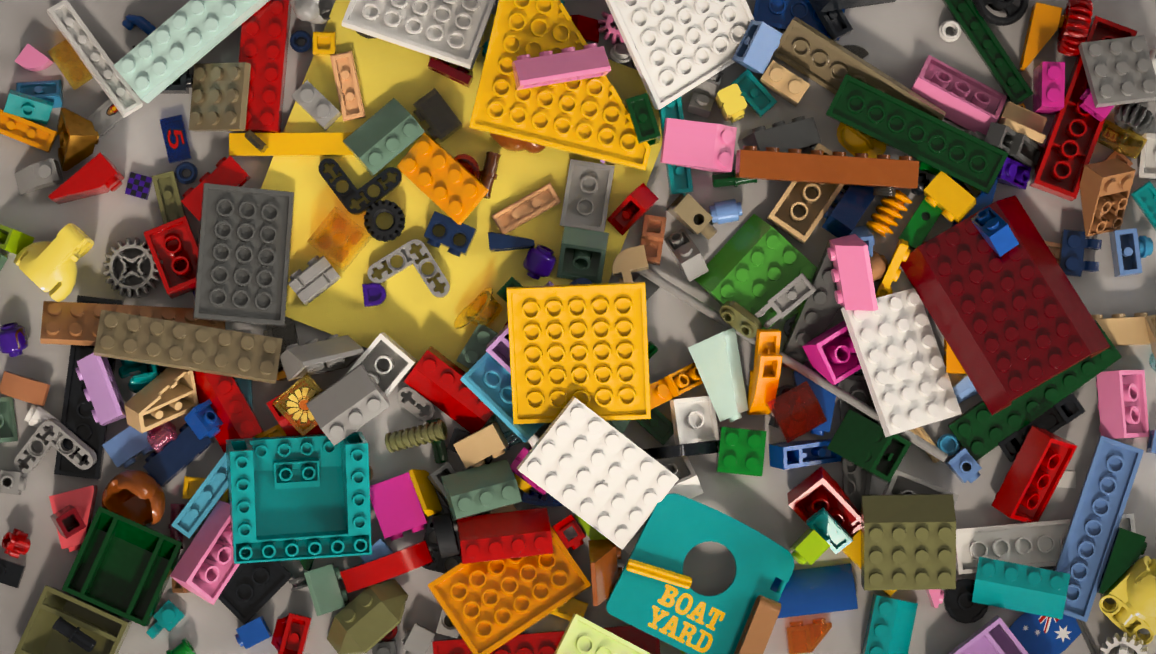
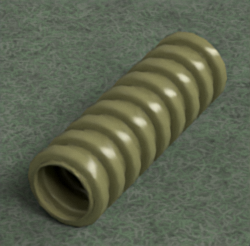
M438 420L437 423L431 422V424L426 423L424 426L418 425V427L414 426L411 429L406 428L405 431L402 429L398 432L394 431L392 434L386 433L385 445L391 453L401 451L402 449H408V447L413 448L421 444L437 442L440 439L445 440L448 430L446 424L442 420Z

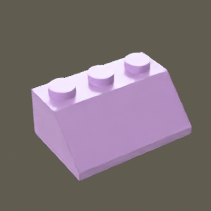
M92 353L77 361L76 373L79 380H84L86 385L83 391L87 401H92L94 409L91 412L95 422L105 426L126 418L125 403L108 358L96 356Z

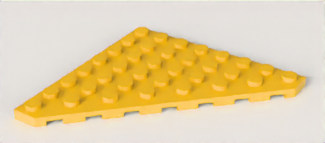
M499 0L469 128L645 171L651 147L647 141L638 143L630 114L606 76L516 90L512 62L517 60V56L530 54V58L539 57V53L544 51H553V54L562 53L561 49L575 47L576 51L582 50L584 45H588L560 0Z

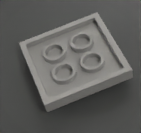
M1144 35L1080 43L1078 47L1095 108L1156 100V75Z

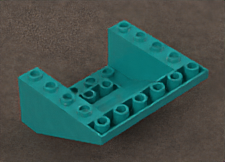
M353 432L335 446L325 434L226 440L234 564L372 555L368 442L362 432Z

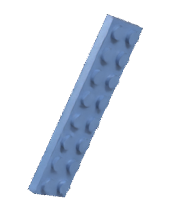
M1099 436L1054 570L1070 574L1063 614L1084 622L1088 620L1144 453L1142 449L1104 436Z

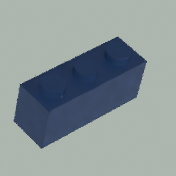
M844 185L845 193L840 191L833 201L836 206H830L823 217L826 218V221L822 227L837 238L850 235L881 187Z
M185 423L179 429L181 433L178 436L168 438L162 444L164 448L158 453L154 451L145 459L147 463L143 468L161 487H164L212 445L214 441L208 436L199 440L189 425Z

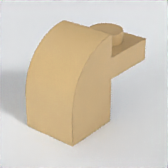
M644 245L624 249L616 256L612 272L613 276L622 275L623 278H619V283L633 282L632 272L649 269Z

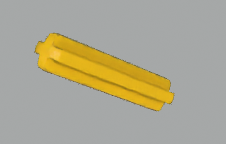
M629 559L626 565L627 571L685 589H689L692 584V578L637 560Z

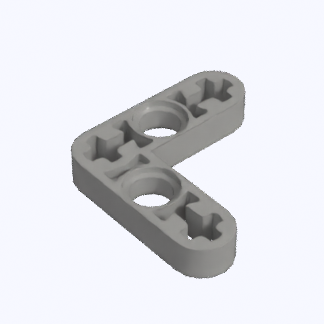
M418 239L410 240L369 267L367 272L368 278L373 283L381 284L413 264L435 297L443 298L450 291V285L425 244ZM411 245H421L420 253L423 257L425 254L429 257L422 259L416 264L415 260H419L415 253H410L412 250ZM395 255L403 258V264L399 268L392 267L390 263L391 258ZM385 261L388 267L393 271L390 274H388L387 270L384 271L381 274V279H378L377 277L372 278V275L374 274L373 269H383L385 266L382 263ZM426 262L434 265V271L430 275L424 274L421 270L422 265ZM439 273L441 276L437 277V280L440 284H446L444 292H435V283L433 280L428 283L427 279H431Z
M51 418L44 421L18 453L14 459V467L18 472L23 474L29 473L38 465L52 446L82 470L92 467L97 461V455L92 448L61 422ZM52 425L54 427L53 433L44 437L43 435L49 430L48 427ZM65 438L73 442L71 450L64 447L63 440ZM35 440L42 443L43 450L41 452L34 449L33 442ZM80 448L78 453L74 455L73 453ZM85 454L88 455L86 463L82 461ZM29 455L33 456L27 462L28 465L24 467L22 465L24 462L23 460L27 458Z

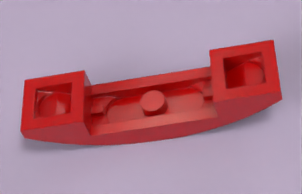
M424 540L372 561L342 570L340 574L347 593L412 571L433 562Z

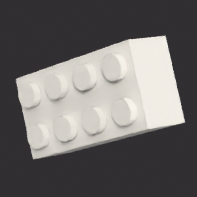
M382 332L347 373L362 364L385 395L388 396L415 365L417 360L386 333Z

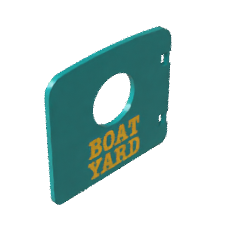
M675 493L667 494L661 502L656 504L628 560H637L683 575L685 557L694 546L708 541L717 542L724 545L734 558L736 570L732 583L723 592L706 596L696 593L691 588L685 589L627 571L626 562L606 602V610L610 615L687 654H734L755 600L759 595H762L777 602L779 601L793 573L794 558L787 549L742 522ZM775 577L782 580L776 592L770 589Z

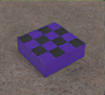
M131 172L125 194L147 200L153 182L152 178Z

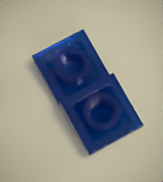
M531 490L529 494L524 493L522 497V502L536 506H564L549 493L545 501L541 499V494Z

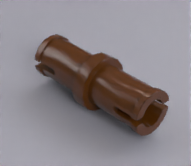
M486 153L484 167L479 174L481 176L480 182L489 190L483 197L486 199H490L494 180H497L498 175L496 171L499 158L501 157L498 153Z

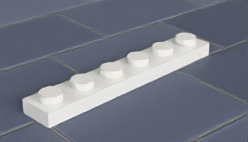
M62 0L47 9L49 17L122 117L125 118L140 109L143 103L113 66L114 63L67 0Z

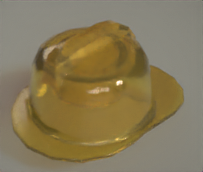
M491 287L485 288L473 302L459 313L454 321L456 329L462 328L469 323L477 326L478 324L488 325L495 320L502 311V306L492 296L493 289Z

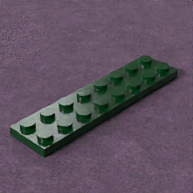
M847 74L826 113V116L908 156H912L914 159L938 171H942L987 195L1009 154Z
M1096 320L1094 321L1110 345L1108 349L1092 358H1085L1013 400L1012 405L993 416L982 400L948 424V427L963 448L967 449L975 461L997 447L998 443L1021 430L1122 358Z

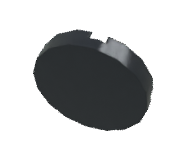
M967 578L956 580V589H947L945 591L943 599L945 610L957 622L965 624L974 623L983 618L988 610L989 605L972 602L975 580Z

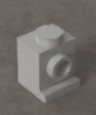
M0 470V493L21 495V492L26 488V477H24V474L22 472ZM6 478L11 479V485L8 487L4 484Z

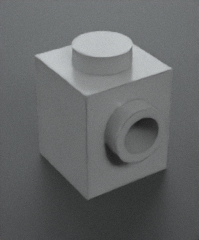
M415 623L411 631L406 630L401 642L405 643L403 649L406 650L405 654H426L436 633Z

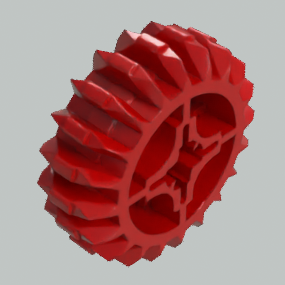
M1068 0L1064 9L1063 25L1059 29L1057 38V50L1059 53L1070 57H1077L1080 54L1078 46L1086 41L1093 14L1091 0Z

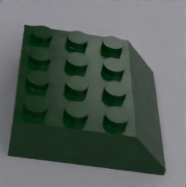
M99 506L62 590L144 627L148 626L170 579V574L176 566L183 543Z

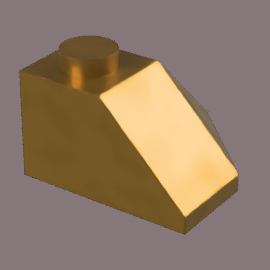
M61 108L57 124V135H60L59 142L61 147L58 148V159L62 170L68 171L93 154L94 147L99 141L98 131H95L91 121L66 108Z

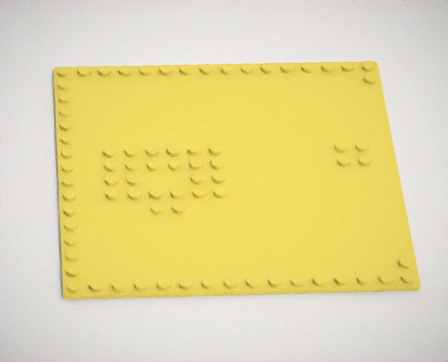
M335 0L329 16L330 19L327 21L323 32H336V54L352 51L366 117L343 121L330 55H314L302 85L308 80L340 111L341 116L325 131L295 101L283 133L354 132L395 98L424 129V133L431 136L478 181L481 179L479 174L483 170L486 153H498L501 157L499 158L496 171L498 175L497 180H494L490 199L483 198L463 222V224L475 228L477 232L467 255L461 254L460 257H457L447 252L449 248L440 245L437 248L427 243L428 239L424 237V234L434 211L447 217L449 216L401 171V184L381 199L382 201L389 200L396 203L403 211L405 217V227L401 235L388 242L378 241L370 236L364 225L366 211L360 215H353L348 212L319 172V164L322 160L326 158L334 159L358 190L389 167L397 168L396 166L420 137L373 176L370 175L355 156H273L261 189L294 192L288 282L291 281L289 277L299 269L304 271L308 268L309 265L307 263L317 255L319 258L324 255L341 277V279L307 305H304L289 284H287L285 317L331 335L338 334L339 337L348 335L357 344L368 348L378 335L384 332L417 360L415 365L429 347L432 346L467 373L469 368L456 360L478 324L482 323L499 333L508 321L507 303L496 293L511 277L523 287L545 286L549 281L554 285H569L573 281L557 277L564 227L560 226L570 159L603 163L599 159L550 147H545L539 153H530L526 150L509 151L502 148L488 132L469 128L485 60L482 56V51L484 50L482 46L490 38L495 15H490L479 44L481 50L473 68L468 70L470 72L469 75L473 79L468 88L428 69V63L432 56L379 38L368 39L360 36L355 30L343 27L342 20L350 0ZM608 59L611 71L606 77L615 88L624 106H627L625 99L647 93L636 69ZM453 63L449 64V66L457 69L459 66ZM650 97L649 100L661 137L659 143L650 146L651 150L646 170L607 161L604 163L615 166L604 230V232L609 233L601 284L609 283L613 262L621 252L628 234L627 231L624 235H621L607 219L642 183L647 185L662 147L663 138L659 110L654 108ZM328 163L324 165L325 171L323 172H328L333 177V179L329 180L330 183L337 177L342 176L341 173L338 175L334 173V164L331 166ZM389 172L387 174L388 179L384 182L381 178L378 180L382 184L384 191L388 189L385 184L390 181L396 183L397 173L391 174ZM339 181L336 185V190L340 193H345L349 188V184L346 181ZM551 183L561 203L505 234L534 240L535 247L539 244L554 251L553 255L556 258V263L548 277H540L537 280L528 276V271L523 266L529 249L491 252L489 249L488 232L501 234L492 218L493 214ZM372 185L368 188L367 193L370 197H377L380 194V188L377 185ZM363 192L359 194L363 198L359 201L355 199L351 201V209L356 208L359 210L361 208L359 204L364 200L366 204L370 202ZM387 212L380 213L376 218V225L380 229H388L393 224V217ZM438 225L433 229V234L436 237H441L445 234L446 229L444 226ZM458 234L454 237L453 242L457 246H462L466 242V237ZM413 239L421 240L425 244L450 285V291L445 297H435L412 264L380 284L386 290V299L381 305L364 306L362 284L373 283L367 275L369 267ZM411 245L412 250L410 253H415L419 260H415L416 264L422 259L429 257L427 254L424 257L420 253L421 245ZM399 255L393 256L390 260L392 267H401L403 258ZM385 261L382 263L385 266L383 269H373L374 274L372 275V278L377 277L378 279H381V274L384 271L387 270L388 274L392 273L393 271L388 267ZM426 262L422 265L421 270L424 274L430 275L434 271V265ZM439 273L435 277L427 279L428 283L432 280L435 283V292H444L446 284H440L437 280V277L441 276Z

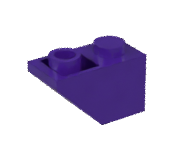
M1007 157L996 179H998V183L1026 190L1031 168Z

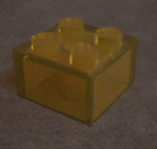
M335 206L307 242L345 272L372 236Z

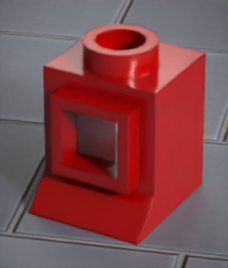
M572 514L552 526L567 549L571 547L575 550L584 544L582 539L586 536Z

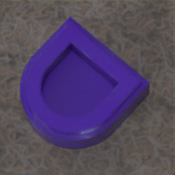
M378 283L362 284L365 307L378 306L385 301L386 290L382 285Z

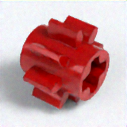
M15 528L13 533L7 532L2 539V547L5 549L4 553L15 558H19L20 554L25 555L31 544L30 539L27 538L28 534Z

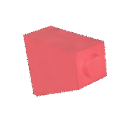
M97 485L49 496L53 514L68 505H72L77 509L86 525L84 529L67 539L61 536L57 529L61 549L68 548L69 552L80 550L92 523L98 491Z

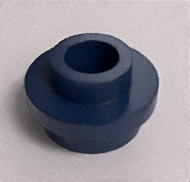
M298 30L291 35L290 45L294 51L304 53L311 48L312 38L308 32ZM300 38L305 39V44L302 46L297 44Z
M182 162L176 167L175 176L180 183L191 184L196 180L198 170L194 164ZM184 170H190L191 174L189 177L183 176Z

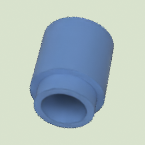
M735 199L715 202L714 205L709 206L710 215L713 217L711 220L712 224L718 223L719 225L739 221V216L743 215L741 203H736Z

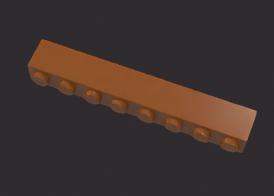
M743 146V150H737L735 178L905 189L918 188L919 161H912V156H899V160L890 159L891 155L877 154V158H868L867 153H855V157L846 156V152L833 151L832 155H824L822 150H810V154L801 153L802 149H788L787 153L779 152V148L766 147V151H757V146Z

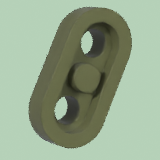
M727 301L720 308L721 318L745 337L754 338L757 329H762L760 320L737 302Z

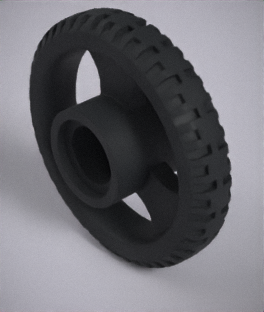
M973 0V3L983 19L991 24L1007 26L1022 18L1028 8L1029 0H1020L1019 7L1012 3L1014 0ZM988 4L995 11L1004 9L1007 16L998 17L992 14L986 8V5Z

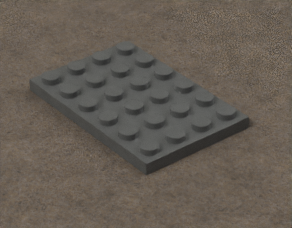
M209 183L203 184L193 319L281 327L285 325L294 192Z

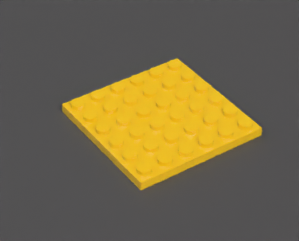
M645 282L507 287L513 424L552 423L573 396L605 421L651 419Z

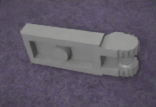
M801 273L768 300V304L754 315L757 318L762 317L768 309L772 308L777 315L767 320L763 325L768 329L777 320L784 318L806 300L816 289L806 276Z

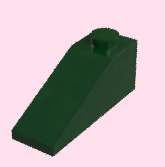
M1118 528L1097 593L1104 594L1139 559L1140 555L1145 553L1147 542H1145L1146 536Z

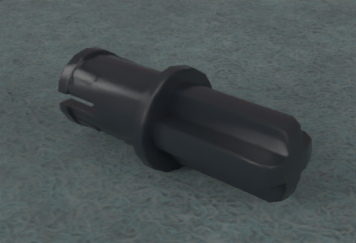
M61 616L52 627V629L68 638V642H74L87 652H91L97 643L93 638L80 630L81 627L78 626L76 628Z

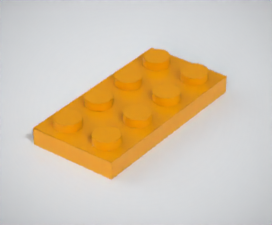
M427 133L422 134L396 166L459 225L464 222L489 191Z

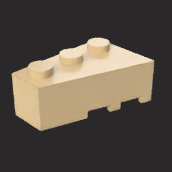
M172 367L165 369L124 404L127 424L137 431L144 433L190 412L195 406L199 405L193 371Z

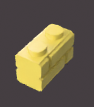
M735 83L719 90L715 98V102L718 108L721 109L724 120H731L732 123L744 118L745 110L748 106L744 96H741L742 92L738 84Z

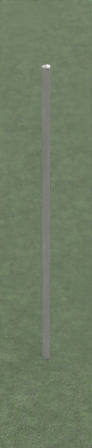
M651 270L637 271L638 274L727 329L733 328L721 318L719 312ZM735 329L737 335L756 345V336L748 338ZM782 351L779 352L782 355V363L880 423L874 408L837 385H832L827 379ZM905 431L899 433L900 436L942 462L946 460L947 453L913 432Z

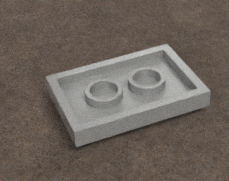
M570 159L560 226L604 232L615 166Z

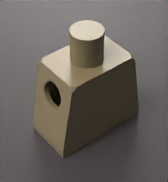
M681 193L666 209L693 234L701 233L709 240L717 232V229L709 223L713 217L688 193ZM695 215L698 216V222L696 224L693 220Z

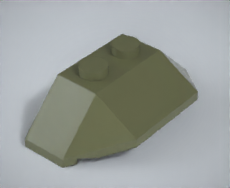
M395 579L368 586L335 615L327 640L338 654L367 653L401 623L408 594Z

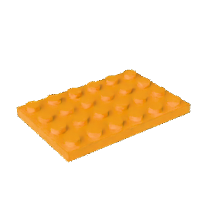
M551 525L552 554L467 564L460 563L427 585L472 654H490L591 587L590 582Z

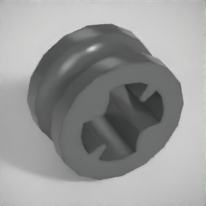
M305 576L289 580V583L293 586L291 591L308 586Z

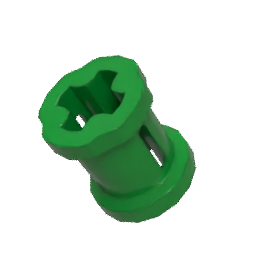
M184 638L181 644L172 650L168 649L166 654H196L189 641Z

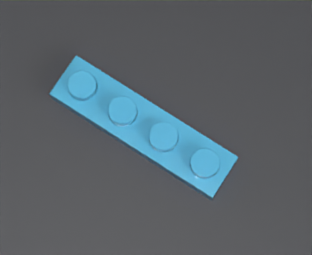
M226 452L172 523L174 528L189 539L228 489Z

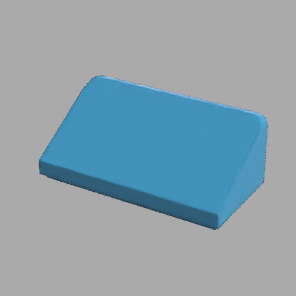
M61 80L16 83L17 92L53 102V108L63 107Z

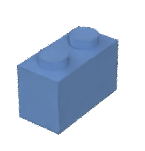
M751 20L732 60L751 72L763 74L769 67L770 59L774 51L779 47L783 34L763 21Z
M1137 228L1110 232L1115 277L1142 273Z
M129 426L102 446L117 468L124 466L126 469L136 462L135 458L141 453L145 456L155 449L153 445L158 442L150 430L141 433Z

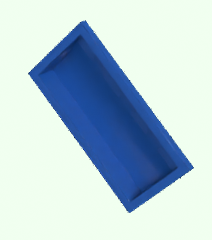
M851 563L793 570L778 601L781 603L778 618L858 609ZM775 577L770 589L776 592L782 580Z

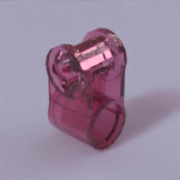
M171 421L147 431V440L157 452H161L163 447L171 440L177 439L176 426Z

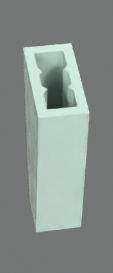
M731 328L688 347L719 421L729 419L730 423L742 418L741 413L749 410L736 331L734 328Z

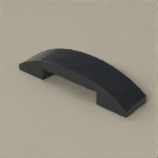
M1071 393L1021 430L1005 438L998 445L1008 460L1012 462L1015 460L1032 426L1054 433L1083 414L1085 410L1075 395Z

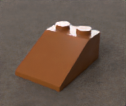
M609 539L588 540L593 606H599L610 597L622 572V567H618L617 560L622 559L621 548Z

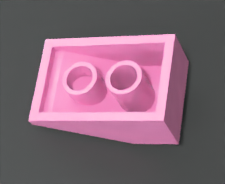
M665 118L660 163L714 173L732 172L737 127Z

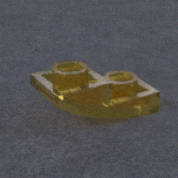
M66 39L47 51L73 90H76L93 78Z

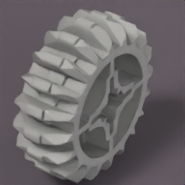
M135 237L132 244L131 239L126 238L125 246L121 241H117L119 249L117 250L111 246L110 249L114 254H105V257L110 259V262H103V266L109 267V270L103 271V275H111V277L106 279V283L115 282L111 289L115 291L120 287L119 295L123 296L127 290V297L132 298L133 291H135L136 297L140 298L141 290L148 295L149 290L147 287L150 286L155 290L157 287L152 282L154 280L161 282V278L156 276L159 272L149 247L147 248V241L143 240L140 245V239ZM130 250L143 251L140 256L138 255L134 259H129L124 255L125 252ZM147 258H149L151 264L149 276L143 271V265ZM118 259L124 266L119 278L116 273ZM126 261L134 265L138 264L136 267L140 274L133 271L129 272V264ZM135 276L143 281L135 286L123 284L126 280Z

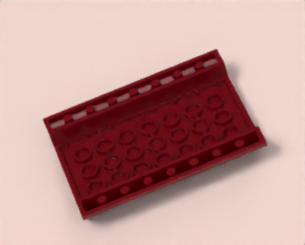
M1016 195L995 201L987 206L994 210L1009 225L1019 243L1000 257L989 246L972 223L971 218L977 215L978 212L918 246L909 254L906 262L902 261L900 264L992 416L1012 405V401L1085 358H1092L1110 347Z

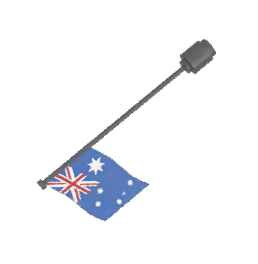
M1025 612L1009 627L1028 654H1060L1081 633L1091 654H1096L1081 620L1064 614L1063 619H1057Z

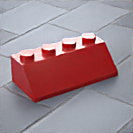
M432 346L429 347L404 380L407 385L470 433L480 430L494 413L460 380L466 372Z
M193 371L198 403L201 404L210 399L212 402L210 406L223 422L219 427L221 431L215 435V438L224 454L226 452V440L253 438L264 432L234 377Z
M1032 426L991 506L1011 519L1027 523L1038 522L1077 445L1047 430Z
M547 507L469 516L457 520L462 564L553 553Z

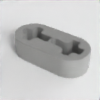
M404 387L399 390L397 401L411 414L422 421L431 420L434 417L435 408L431 402L410 387ZM409 391L412 392L411 398L416 401L414 405L408 401L406 403L402 402L403 397L401 395L403 392L406 394ZM418 403L423 407L429 405V412L431 414L421 417V411L416 407Z

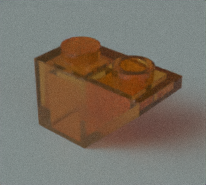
M825 618L812 619V624H803V621L789 622L790 626L785 627L788 654L813 652L832 628V623L826 622Z

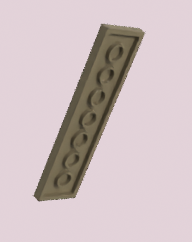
M794 16L780 39L779 47L773 53L775 57L835 95L847 74L941 121L946 114L942 109L796 16Z
M101 310L94 355L276 384L283 339Z

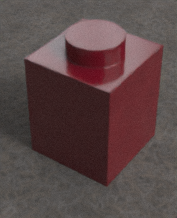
M68 505L50 516L61 536L66 539L86 527L77 509L72 505Z

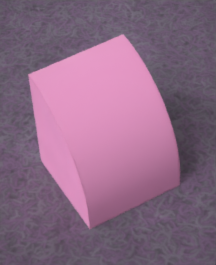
M28 43L15 59L17 64L29 71H42L53 64L49 58Z

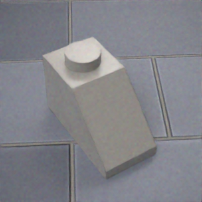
M54 158L31 164L14 173L20 195L64 183L59 163Z

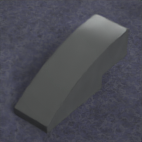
M991 122L984 142L1009 153L1007 157L1033 169H1036L1043 150L1040 145L1026 135L1016 133L1007 125Z

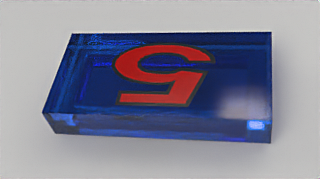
M177 115L160 119L169 163L192 159L183 116Z

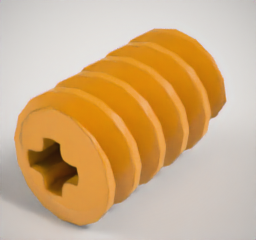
M891 188L892 191L887 190L885 192L887 198L880 200L883 206L875 208L879 214L872 213L871 218L873 221L866 222L870 229L883 237H886L885 233H894L890 225L898 226L894 219L903 218L899 211L907 212L908 209L904 203L912 204L908 196L895 188Z

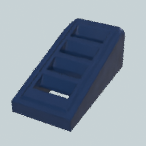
M488 232L489 249L491 252L535 247L534 240Z

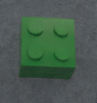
M720 427L716 472L761 477L763 474L767 431Z

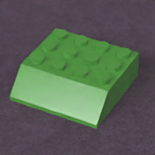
M753 214L706 265L709 271L694 279V281L722 306L727 301H735L754 315L768 304V300L801 273L811 282L817 267L771 225ZM772 308L768 309L762 317L758 318L762 324V329H766L763 325L767 320L777 315Z

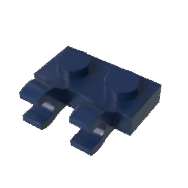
M1062 230L1059 265L1065 275L1081 277L1082 271H1099L1100 262L1083 261L1084 249H1101L1102 240L1085 239V232Z

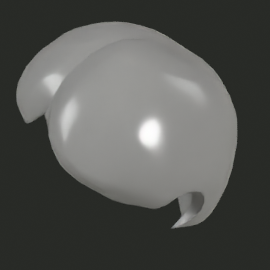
M289 0L295 15L300 20L313 24L326 23L330 18H324L321 15L329 12L335 3V0Z

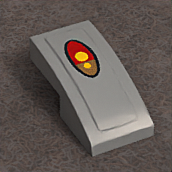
M108 99L86 119L93 123L94 129L98 131L100 138L114 128L116 123L123 117L112 101Z

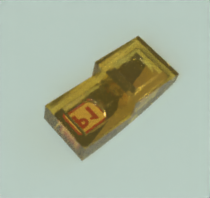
M1106 119L1097 142L1120 154L1137 159L1147 139L1129 128L1124 130Z

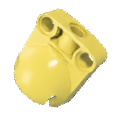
M69 223L60 230L53 241L35 242L24 247L16 255L14 263L44 292L49 291L50 297L59 303L72 292L77 278L76 262L90 251L94 246V241L78 226Z
M1149 556L1138 559L1104 594H1101L1099 602L1102 612L1123 632H1127V636L1130 638L1135 634V640L1139 641L1142 639L1143 645L1149 644L1156 635V559H1151ZM1113 598L1116 603L1108 604L1104 599ZM1141 628H1145L1149 630L1150 633L1141 634L1138 630Z

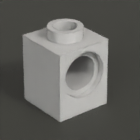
M442 609L436 633L458 639L459 633L456 628L445 623L446 614Z

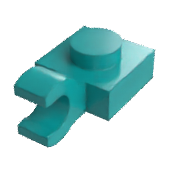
M168 600L153 615L157 622L146 633L153 639L164 628L170 632L186 615L174 603Z

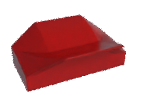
M289 613L286 617L277 619L271 643L277 649L278 654H303L312 618Z

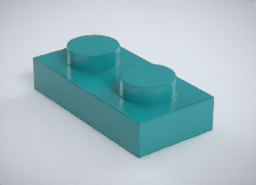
M748 69L731 83V85L734 83L738 84L742 92L741 96H744L747 104L760 118L777 103L776 99Z

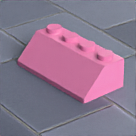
M597 43L584 45L582 50L575 51V47L561 49L562 53L553 54V51H544L539 53V57L530 58V54L517 56V60L512 62L516 90L606 76L611 71V67L604 46L598 47Z
M928 55L910 89L945 111L944 117L951 120L954 124L961 125L973 132L979 131L984 135H987L991 122H997L1007 99L1006 95Z
M221 500L217 502L170 574V577L184 588L214 605L240 565L234 564L229 503Z

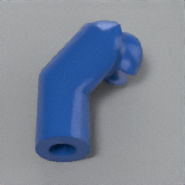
M129 14L125 16L126 19L122 22L126 29L132 30L134 26H137L148 36L156 29L153 24L142 16Z

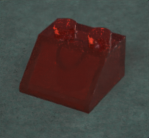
M807 381L766 403L787 443L827 421Z

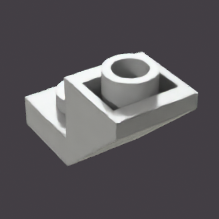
M719 72L695 87L687 112L708 119L724 73Z

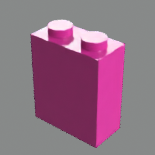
M1042 61L1033 70L1034 94L1032 112L1055 115L1064 108L1065 62Z
M409 472L370 486V500L384 539L390 537V540L393 541L404 537L402 532L411 529L412 533L425 529L424 524H427L428 521Z

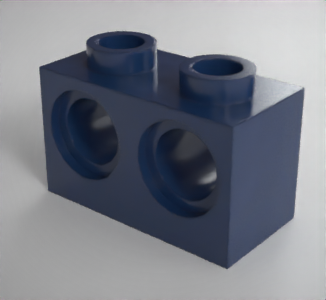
M434 211L424 237L428 239V244L437 248L440 245L449 248L447 252L460 257L461 254L467 255L477 230L463 223L459 225L452 218ZM438 225L444 226L446 229L445 234L441 237H436L433 234V229ZM458 234L466 237V242L462 246H457L453 242L454 237Z

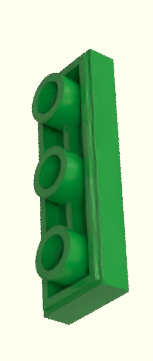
M926 196L898 238L899 240L908 241L909 246L914 250L923 243L942 213L938 206L934 208L925 201ZM922 213L928 214L929 219L923 220Z

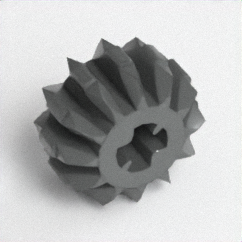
M1130 103L1117 107L1113 119L1115 124L1120 126L1121 129L1126 130L1127 133L1144 135L1150 129L1154 117L1152 112L1147 110L1146 107L1141 106L1140 103Z

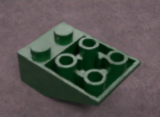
M849 409L827 449L883 482H890L911 442L897 434L885 437L881 425Z

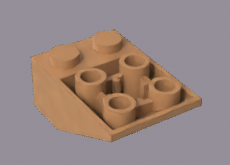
M1118 158L1084 166L1080 181L1084 229L1087 237L1119 230L1122 225L1136 170Z

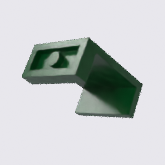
M644 93L625 99L627 105L625 108L630 114L638 143L647 141L649 146L659 143L661 135L648 94Z

